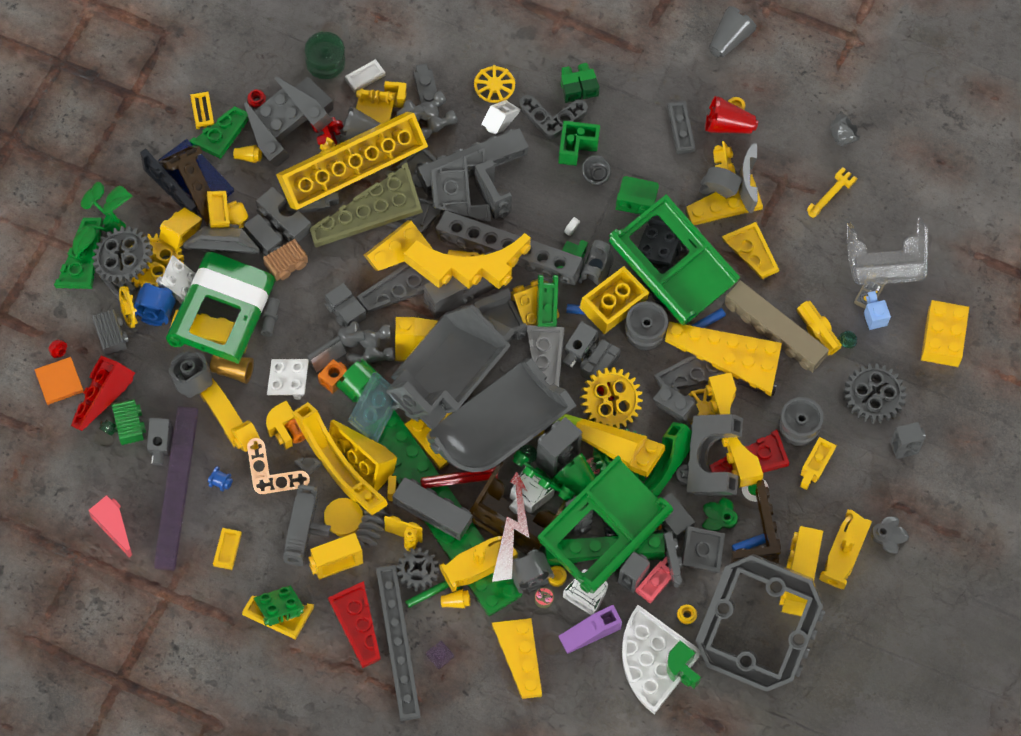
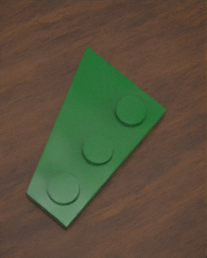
M234 106L218 118L214 125L202 130L203 133L189 140L190 145L200 146L201 150L221 159L249 121L247 112Z

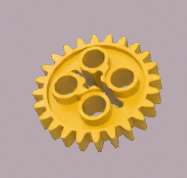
M157 233L154 238H151V235L148 234L147 237L153 246L151 249L153 255L149 256L152 262H147L150 268H144L145 274L139 273L138 280L134 277L132 278L135 288L140 285L143 287L144 283H150L153 286L159 287L156 282L159 276L155 275V273L163 272L164 274L165 267H167L172 255L179 261H184V255H181L182 249H175L158 238ZM164 256H170L168 259H162Z
M615 367L611 368L610 373L608 368H604L603 373L600 370L596 371L597 377L593 374L590 375L592 381H585L588 387L581 389L586 392L585 395L580 396V398L585 399V402L580 405L587 407L583 413L589 412L590 415L587 419L594 418V422H600V424L611 427L614 425L615 428H620L621 424L623 427H626V421L629 423L633 422L631 416L638 417L635 410H641V407L637 404L643 402L642 399L638 398V395H641L642 392L636 390L640 384L634 385L633 382L636 378L629 379V372L623 375V369H619L617 373ZM607 382H610V390L607 386ZM617 382L621 383L623 387L620 393L615 389ZM598 386L603 387V396L597 394L596 389ZM614 396L615 400L609 401L608 397ZM621 401H623L626 404V410L624 412L619 409V403ZM602 405L608 408L606 415H603L600 411Z

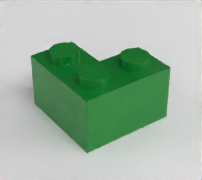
M563 121L558 164L577 166L579 150L597 152L600 125Z

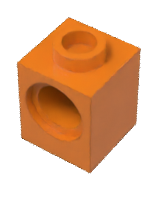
M333 359L318 374V382L334 394L338 389L336 387L338 381L343 382L345 379L343 374L348 369L342 362H336ZM332 373L339 374L337 377L330 376Z

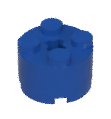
M144 283L133 305L137 309L135 317L138 314L142 317V322L153 326H162V323L168 324L176 303L172 290Z

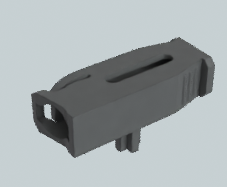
M298 485L283 554L284 563L304 566L310 535L329 537L331 526L313 523L318 501L316 487ZM303 490H309L311 491V494L302 492Z

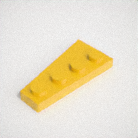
M751 174L750 186L756 187L753 175ZM739 189L737 194L727 199L715 192L686 206L688 218L693 225L749 213L741 200ZM759 193L758 202L754 211L761 210L763 208V204L760 199Z
M531 618L492 623L493 630L496 633L521 698L542 697Z

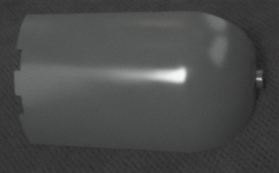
M525 358L460 406L456 412H452L445 417L434 430L431 429L426 438L431 444L430 447L435 454L439 453L453 466L469 472H482L497 466L573 409L576 404L565 389L558 387L554 383L550 385L545 381L547 376L539 369L532 358Z

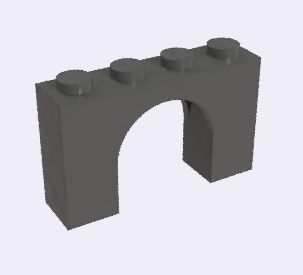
M734 414L693 416L690 460L688 462L689 471L686 483L688 493L696 496L737 495L738 475L729 472H711L708 467L707 456L710 447L721 438L742 437V417Z

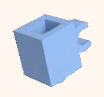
M875 291L868 292V296H866L868 304L866 305L864 316L869 330L887 326L891 316L885 300L878 301Z

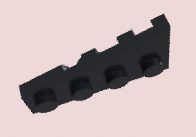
M146 148L142 150L140 155L143 170L182 209L185 207L198 215L193 199L186 195L183 188L173 180Z

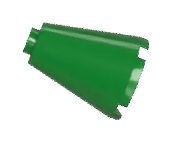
M580 453L553 480L560 486L563 484L568 486L576 493L575 496H578L596 476L585 456Z

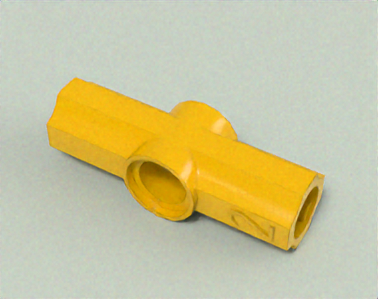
M811 301L802 303L796 311L807 325L808 333L829 349L828 355H833L841 349L842 344L832 332L830 322L825 316L820 315Z

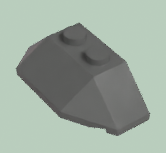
M209 223V226H203L183 243V248L189 250L261 254V250L242 228H239V225L233 224L224 228H210Z

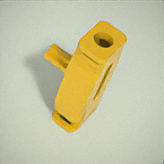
M847 510L845 520L841 524L828 555L825 571L821 572L819 580L839 589H845L846 579L852 572L872 523L871 520L864 519L853 510Z
M502 536L488 539L460 553L447 565L444 563L440 565L441 573L452 592L456 591L457 587L472 584L494 573ZM513 548V559L518 558V553Z

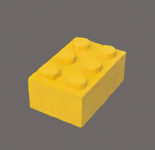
M623 266L582 297L579 308L606 334L627 317L632 306L640 302H646L649 291Z
M935 300L931 301L927 314L921 361L959 367L963 356L969 307Z

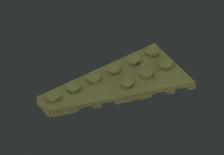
M407 162L396 172L388 174L386 179L380 183H375L353 198L351 203L341 206L339 211L332 216H327L312 226L310 232L315 247L423 213Z

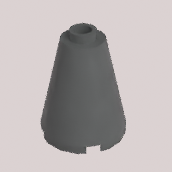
M729 6L725 10L709 45L710 53L717 58L726 56L756 30L757 26L754 21L746 14L744 16L739 14L740 10L735 7Z
M350 106L339 142L351 139L381 123Z

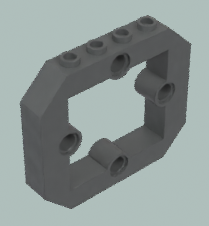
M754 554L727 564L696 638V643L706 666L766 692L792 682L795 676L799 678L803 668L800 665L802 658L806 659L810 651V647H807L809 640H814L818 631L815 628L817 620L821 622L825 614V610L822 609L824 604L813 578ZM741 573L766 583V591L772 597H780L786 591L808 600L797 628L789 635L788 641L790 646L779 672L758 664L757 655L752 650L746 649L741 651L739 655L712 645L722 619L729 618L735 610V604L731 600V596ZM773 581L781 583L782 589L780 591H774L771 588ZM721 603L728 604L730 608L728 613H722L719 610ZM794 635H803L805 641L802 644H797L794 641ZM745 655L751 657L752 664L744 665L741 658Z

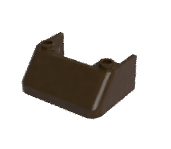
M504 462L497 465L470 509L472 522L496 537L503 536L507 517L518 522V514L513 513L509 508L511 502L502 497L505 492L504 483L495 477ZM563 501L556 514L543 509L534 517L525 512L529 537L514 529L513 547L526 555L532 550H538L542 545L538 540V535L563 511L567 501Z

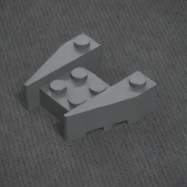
M275 77L282 89L254 111L247 102L244 103L258 147L275 167L290 156L280 142L307 119L318 132L333 121L317 100L279 77Z

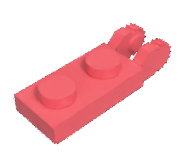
M667 557L656 565L635 590L639 596L650 604L672 580L669 567H667Z

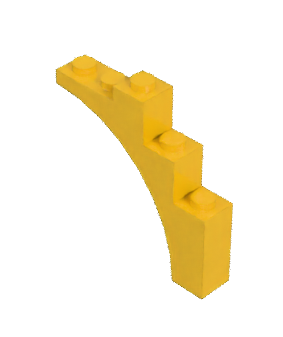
M524 233L514 243L499 251L474 257L443 254L428 248L416 240L404 253V262L438 288L443 284H448L453 276L468 289L473 284L477 285L482 277L500 289L511 281L512 268L517 264L518 258L530 250L531 237Z

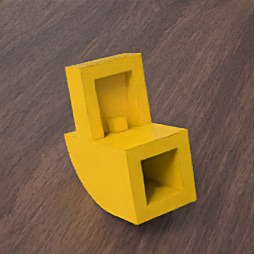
M287 401L272 408L266 419L269 437L275 436L278 444H283L285 449L293 446L292 438L287 432L285 424L295 419L292 414L293 410Z

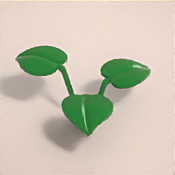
M101 182L94 183L92 188L84 194L81 200V207L89 209L94 204L106 216L103 220L105 227L97 225L89 227L86 225L76 234L73 240V252L77 258L94 240L96 229L106 233L109 231L114 233V228L117 231H120L121 226L126 228V224L113 213L116 208L133 197L123 186H117L108 194L104 208L97 203V200L104 194V185Z

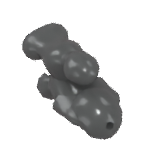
M437 91L434 94V100L431 102H423L417 106L411 100H406L404 107L396 113V116H399L405 112H413L417 121L420 119L427 121L428 127L421 128L425 140L432 133H437L443 127L454 125L458 122V118L453 110L448 111L444 118L439 117L438 108L446 103V98L442 91Z
M352 321L349 326L339 329L338 336H340L344 346L351 348L356 347L360 343L365 348L363 355L357 353L349 354L346 358L348 365L352 366L357 361L361 362L362 358L370 364L378 361H395L393 348H386L383 352L379 351L381 340L392 338L389 324L383 325L377 332L370 329L362 331L357 321Z

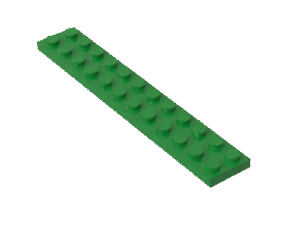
M395 410L362 428L364 436L385 446L397 457L392 476H396L398 485H400L404 477L409 480L414 479L420 483L422 477L439 475ZM448 486L430 488L437 493V496L443 499L448 498L455 506L462 507ZM423 520L450 561L460 553L485 541L473 522L461 541ZM492 573L467 586L490 617L522 597V593L518 592L512 579L492 582L494 575Z

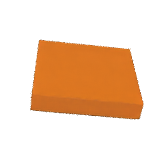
M71 357L34 369L47 405L84 392Z

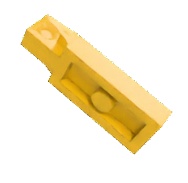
M821 437L818 438L801 470L800 475L804 477L800 485L801 488L807 490L811 481L816 483L819 480L837 445Z

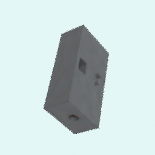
M452 276L449 283L443 284L440 288L431 282L425 284L424 302L433 317L437 319L446 312H450L496 287L482 277L477 285L473 284L468 289Z

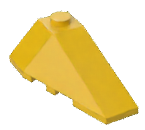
M396 317L395 361H405L438 321L417 317Z
M331 420L329 434L342 454H345L356 472L378 492L388 480V477L394 473L397 457L385 446L336 420Z

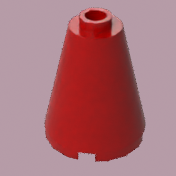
M714 96L709 106V109H711L710 113L706 117L705 131L710 133L751 134L752 131H756L758 120H756L755 115L721 97Z

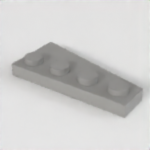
M527 325L532 359L547 376L545 381L550 385L554 383L559 387L564 327Z

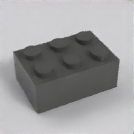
M566 417L561 421L557 420L551 427L552 430L548 434L544 433L538 439L536 465L552 479L580 454L582 431Z

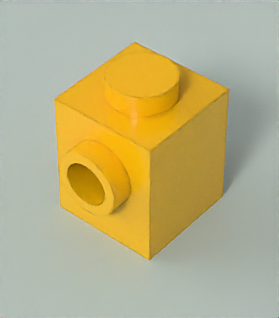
M248 420L231 429L235 437L233 442L238 450L241 448V450L247 452L249 441L253 438L260 439L254 425ZM254 441V444L250 446L251 449L256 450L259 448L257 441Z

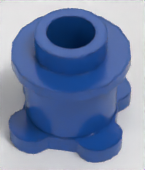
M216 466L208 478V486L211 488L216 486L223 492L231 487L233 479H231L230 473L225 474L219 471L220 467Z

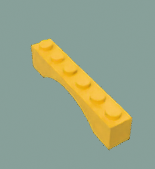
M732 373L709 377L706 392L713 401L711 402L712 412L716 413V415L730 414V408L736 395V386ZM737 437L721 438L723 447H727L728 450L726 454L727 461L733 466L732 474L738 475L739 488L757 484V481L762 480L763 472L758 457L749 452Z

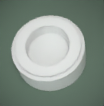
M573 217L565 228L564 233L571 236L580 224V220Z

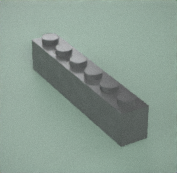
M520 128L507 130L498 137L496 135L492 136L485 142H476L467 149H458L449 156L443 155L437 158L436 161L421 164L418 167L417 176L425 193L432 192L430 170L482 148H485L486 161L492 159L495 167L527 155L529 146ZM475 166L467 167L468 177L475 175Z

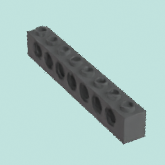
M446 210L436 227L437 236L441 241L454 243L460 248L472 249L478 254L499 251L521 237ZM530 240L531 248L526 253L530 255L523 256L522 254L515 265L523 267L529 272L540 273L546 278H553V275H558V280L561 283L572 285L576 284L584 268L582 257Z

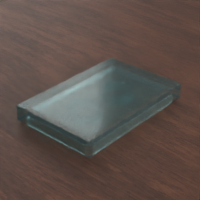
M373 372L348 422L366 437L378 442L394 411L390 406L395 401L386 392L391 384L380 374Z

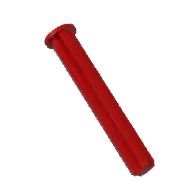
M496 466L482 472L464 471L422 477L420 484L421 487L427 489L489 480Z

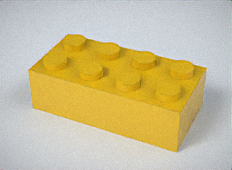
M800 526L798 532H794L786 568L811 577L814 580L823 536L822 530ZM785 591L780 597L779 605H783L782 612L802 616L808 600Z

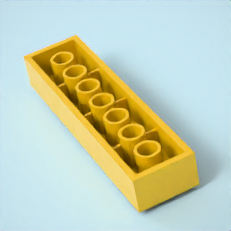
M405 112L281 171L276 176L290 208L298 210L427 148L428 145L413 112Z

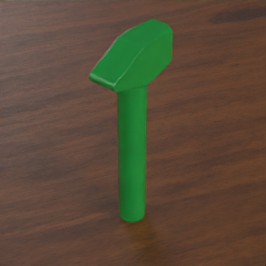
M445 580L406 600L405 603L410 608L449 588V585Z

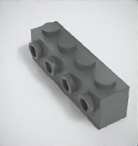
M404 477L392 496L395 505L461 541L472 523V515L468 509L455 506L450 499H443L437 496L434 490L421 487L420 483L414 479L409 480Z

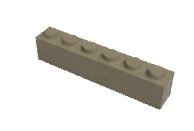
M741 280L726 295L724 304L731 312H736L745 323H750L759 334L765 335L770 341L782 343L781 349L784 350L785 354L797 360L803 369L813 373L827 358L828 348Z

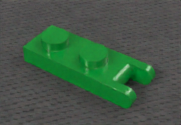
M538 275L536 326L557 327L558 275H553V283H544L543 275Z

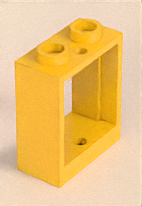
M355 533L310 549L311 556L308 557L312 574H317L319 580L363 564L362 549Z

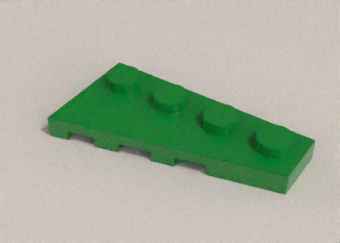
M83 218L77 233L86 225L89 227L92 225L102 227V218ZM96 229L94 240L80 254L79 258L75 256L73 246L69 249L67 253L68 258L60 270L61 274L54 283L55 288H93L96 270L93 266L95 261L92 257L96 255L93 250L99 249L96 243H100L102 230Z

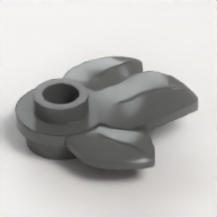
M893 516L884 518L881 524L875 525L871 531L872 539L877 543H881L885 551L893 554L898 553L897 544L906 542L909 539V535L902 527H898L899 519Z

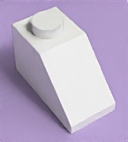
M507 100L491 105L482 125L490 133L497 134L503 132L519 114L520 109Z

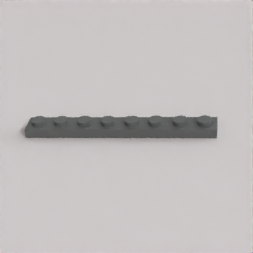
M396 565L376 568L400 721L419 719V704Z

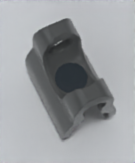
M594 240L578 284L582 285L587 277L597 285L607 279L614 261V255L610 251L608 243Z

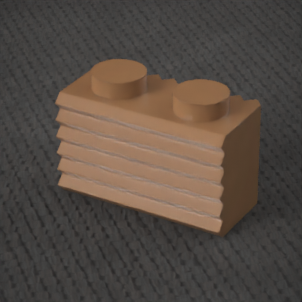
M295 239L263 258L265 267L274 276L275 281L287 279L291 272L296 269L302 270L308 263L306 253Z

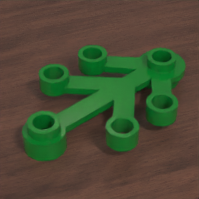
M520 450L514 453L512 461L520 467L524 464L526 467L523 473L530 478H533L534 475L539 477L540 481L538 484L546 490L549 487L559 492L558 496L567 502L574 498L576 493L564 484L560 486L552 478L550 479L543 470L528 463L530 458Z

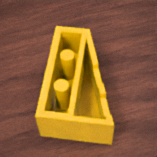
M407 220L365 253L364 256L371 266L379 271L404 262V253L416 240L430 249L433 248L414 223Z

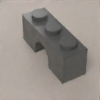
M271 187L256 200L258 214L263 218L266 217L274 229H279L288 242L293 239L300 242L310 233L311 222L299 211L292 216L280 214L286 208V201L275 188Z

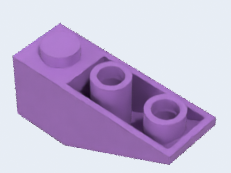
M611 605L559 635V639L568 654L621 630L622 621L614 605Z

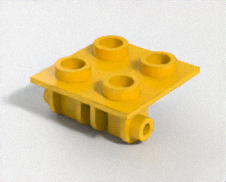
M357 90L356 97H358L356 109L382 124L391 119L396 93L379 90Z
M396 516L384 517L385 531L404 537V548L407 551H411V548L415 550L417 543L423 542L422 527L417 523H406Z

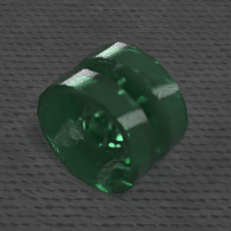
M319 32L307 40L304 50L305 63L308 71L313 76L319 79H330L343 71L346 61L345 46L338 35L331 32Z

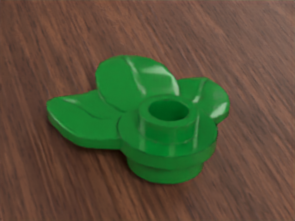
M723 497L719 504L709 502L703 505V510L708 517L702 524L704 529L719 531L723 527L730 529L737 524L738 516L734 511V505L731 500Z

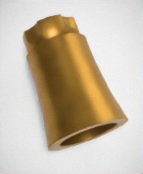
M216 355L212 356L210 362L211 372L248 384L251 379L254 367L253 358L242 357L239 364Z

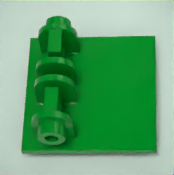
M291 585L254 597V601L264 616L265 626L277 624L279 620L281 623L284 622L283 616L288 621L289 618L300 617V614L304 613V606Z

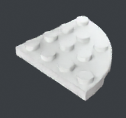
M637 605L628 620L622 643L623 667L633 692L640 702L655 715L681 681L678 676L673 682L667 674L666 664L672 648L681 640L695 652L694 659L688 665L689 668L693 666L701 652L692 643Z

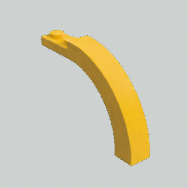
M307 402L292 412L300 430L318 459L322 462L324 468L354 503L358 502L371 515H374L388 505L386 499L368 484L344 457L327 431L318 410Z

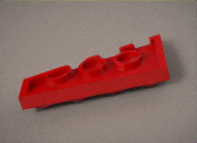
M777 429L771 432L770 435L756 440L755 443L745 446L749 452L758 457L763 473L789 466V460ZM726 456L709 465V469L711 472L732 473L733 466L728 463Z

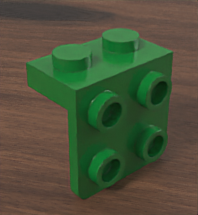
M624 176L617 196L616 210L641 215L655 204L659 184L657 182Z

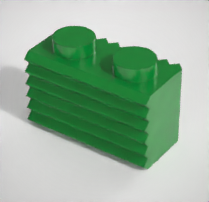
M135 399L112 404L121 445L143 441V434L146 433L144 422L139 420V416H142L140 404L136 405Z

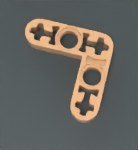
M253 438L249 441L247 449L253 487L257 493L268 494L298 489L299 482H293L294 487H290L288 475H293L292 479L298 478V474H302L303 477L307 478L303 485L309 484L310 478L305 471L269 475L264 442L259 438ZM254 441L262 444V448H259V455L263 453L264 458L257 457L252 460L251 455H255V450L251 449L250 446L254 444ZM257 460H261L265 464V468L261 472L255 471L253 467L254 462ZM278 477H285L287 479V485L284 488H279L276 485ZM269 478H273L274 490H270L271 486L265 487L264 491L256 487V484L260 482L259 480L268 483L270 482Z

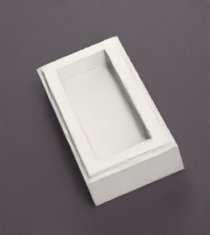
M375 59L346 75L345 80L355 93L357 90L365 88L386 75Z

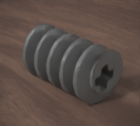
M381 509L374 515L365 510V515L361 518L362 522L358 526L359 529L356 531V536L360 546L370 548L371 545H378L374 538H381L377 531L383 532L384 529L379 525H385L382 518L385 516L389 517V514L384 509Z

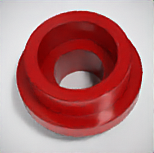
M256 89L248 94L247 100L250 106L258 108L266 102V96L261 90Z
M54 340L49 346V352L53 358L62 357L66 353L67 344L63 340Z

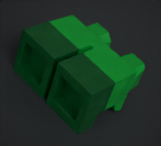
M587 63L578 65L579 72L572 73V69L569 66L562 68L561 87L565 103L581 100V95L582 99L599 96L600 87L593 69H590Z

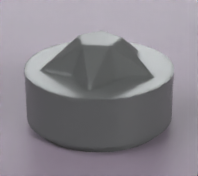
M682 465L676 471V480L682 485H686L688 480V465Z

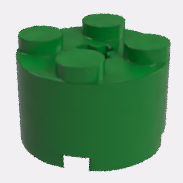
M362 358L361 362H355L343 374L345 379L343 382L339 380L336 387L352 402L360 404L366 397L364 394L369 389L373 391L379 385L380 374Z

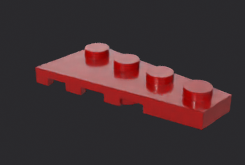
M364 581L328 597V601L362 669L380 661Z

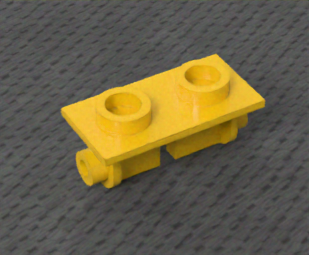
M722 141L723 147L717 145L713 150L715 164L722 163L715 165V167H721L735 173V167L731 163V158H733L732 149Z

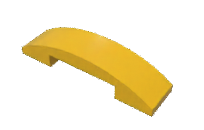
M212 378L213 384L199 393V395L215 415L233 447H236L233 442L235 437L231 429L243 422L224 392Z

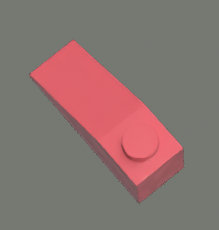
M106 495L88 510L90 517L128 557H131L132 552L119 509L121 506L114 498L111 500Z

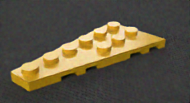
M669 322L665 342L684 352L688 351L696 355V358L711 363L713 367L725 373L731 372L734 378L742 379L750 383V386L765 391V394L769 396L772 395L782 343L690 325L682 326L679 323Z

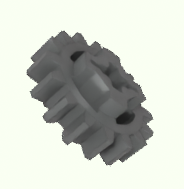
M411 548L410 554L404 552V559L399 558L400 564L397 565V570L399 571L397 577L402 578L401 584L407 583V589L414 586L415 591L418 590V587H422L425 590V585L427 584L432 587V580L437 581L436 574H439V568H437L439 562L434 561L435 555L429 556V550L423 553L421 548H418V552ZM408 564L409 569L405 573V566ZM429 566H431L430 574H428V572L426 571L427 569H429Z

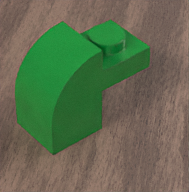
M681 640L672 648L668 655L666 664L667 674L673 682L679 676L684 685L695 689L701 677L688 667L694 659L695 652Z

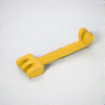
M842 167L835 175V179L838 180L836 184L816 205L813 203L807 208L808 215L812 218L816 217L843 186L849 189L858 178L854 176L851 180H848L852 174L847 172L843 176L846 169Z

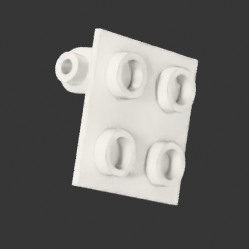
M172 255L163 277L159 276L156 280L157 286L172 290L173 297L182 304L196 273Z
M272 359L267 395H293L294 399L300 400L305 394L309 359Z

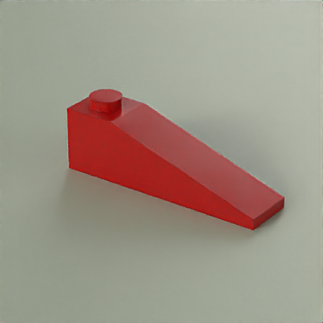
M101 355L90 374L91 384L89 388L87 387L84 390V402L78 405L71 426L83 431L132 383L135 372L119 362Z

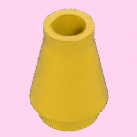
M257 145L234 148L233 156L234 159L256 163L261 161L262 151Z
M461 589L447 595H442V608L466 609V606H470L469 591Z

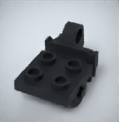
M654 216L648 221L649 225L645 228L638 249L651 263L672 267L673 261L677 262L679 259L681 241L659 216Z

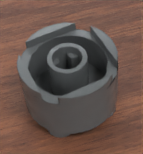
M187 351L180 353L171 361L169 374L177 391L186 395V397L192 398L213 384L212 373L203 354Z
M537 549L528 552L527 556L521 559H513L512 579L519 593H524L523 590L526 589L528 592L538 590L549 583L548 579L550 577L554 578V573L545 554L539 553Z

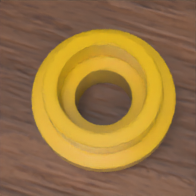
M683 605L678 609L677 617L681 623L691 624L697 618V611L691 605ZM687 612L691 616L689 618H686L683 614Z

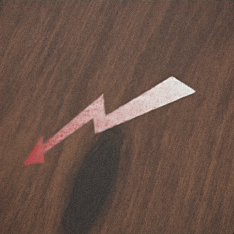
M518 472L510 481L516 485L518 522L509 517L506 519L492 582L512 579L514 529L529 537L522 489L525 491L527 489Z

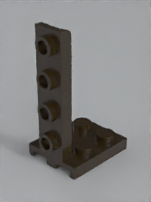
M191 145L158 162L164 169H171L173 171L178 168L205 225L209 226L207 191L211 190L196 161L197 156L203 152L200 146Z
M764 480L757 481L755 495L766 546H758L754 549L740 548L732 551L731 563L751 554L776 564L779 563L781 544L780 540L776 539L777 525L776 521H772L773 506L768 502L770 492L769 488L765 487Z

